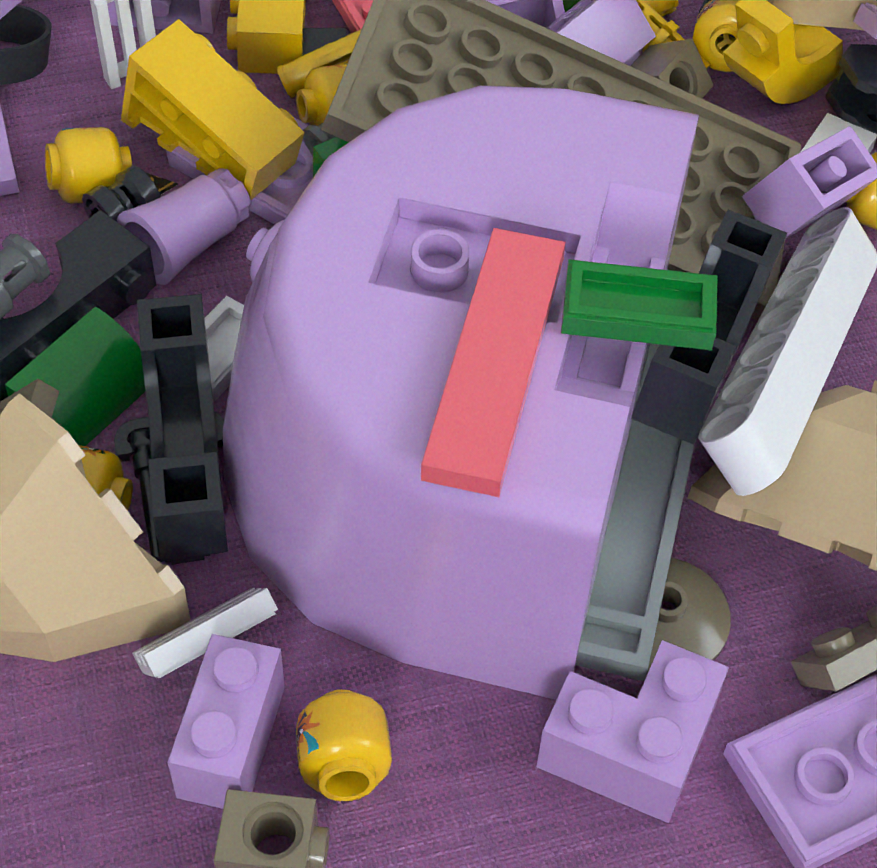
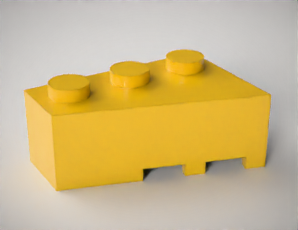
M180 19L129 55L121 121L129 127L135 128L138 124L142 123L160 134L157 138L158 145L167 151L172 152L176 147L180 146L199 158L195 162L196 169L205 175L219 168L228 169L234 178L243 183L250 200L296 163L305 132L298 126L295 118L288 111L277 108L257 90L256 85L247 74L242 71H236L216 53L207 38L201 34H195Z

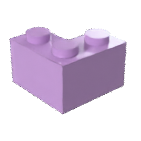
M662 640L638 698L570 671L542 731L536 767L669 823L715 709L729 667Z

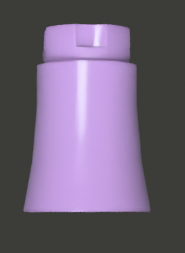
M219 168L207 176L200 175L182 187L154 201L121 212L117 218V223L150 246L156 284L166 285L194 258L212 244L234 231L238 223L249 217L251 200L243 183L234 178L228 169Z

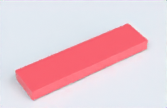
M493 228L421 463V481L500 497L563 264L566 242Z

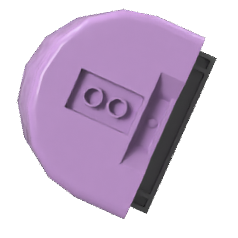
M481 85L399 108L334 152L324 161L279 227L278 233L270 243L246 296L234 352L223 426L224 483L249 557L311 623L401 663L557 700L569 672H574L575 665L645 681L694 445L631 419L649 366L659 344L561 334L565 279L568 259L668 270L699 119L698 114L570 89ZM493 228L566 242L563 264L500 497L421 481V463Z

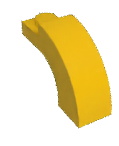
M739 0L735 4L738 38L723 51L724 60L734 73L769 99L779 104L795 103L815 94L837 77L841 68L839 62L843 55V40L823 26L794 24L791 17L767 0Z

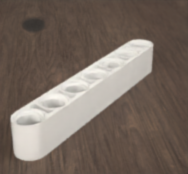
M848 207L840 208L824 215L815 221L804 233L698 436L700 442L736 495L745 496L763 490L776 481L787 468L877 268V251L856 216Z

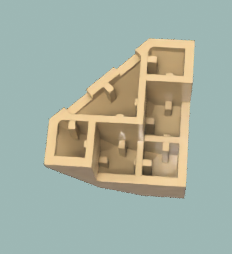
M874 381L871 392L849 385L820 392L787 468L776 481L763 490L745 496L736 495L715 464L691 486L688 499L715 513L737 521H744L779 531V536L820 551L832 553L834 549L877 571V381Z
M20 393L8 402L0 414V653L57 662L168 633L189 622L191 619L183 584L168 565L161 564L134 542L143 531L111 489H105L99 495L96 493L85 476L81 460L85 454L69 432Z

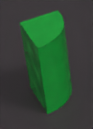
M94 307L5 384L8 396L36 379H40L58 390L59 394L52 418L67 430L80 446H86L146 392L140 346L120 324L97 307Z

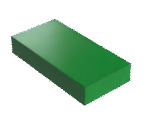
M568 259L561 334L712 350L716 337L717 275Z

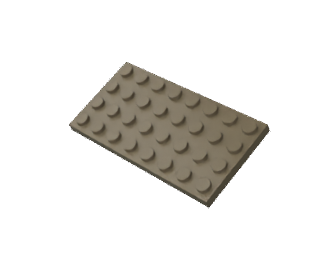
M373 0L321 127L322 131L350 142L399 108L481 85L570 89L698 114L699 119L668 270L699 273L709 246L727 210H732L755 220L753 212L742 196L789 158L799 154L801 150V143L486 0ZM784 243L752 318L757 321L778 284Z

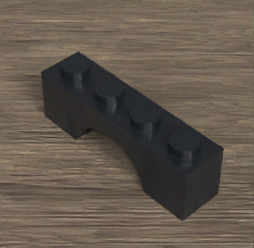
M727 210L698 273L717 275L716 337L712 350L659 345L649 366L631 419L693 445L695 444L763 294L787 232L732 210Z
M98 211L55 243L62 276L54 292L34 309L0 320V402L9 397L5 384L94 307L99 308L114 319L129 306L137 304V300L144 299L150 290L156 286L150 246L103 211Z
M202 294L137 300L140 350L150 429L151 459H148L152 517L160 559L228 552Z

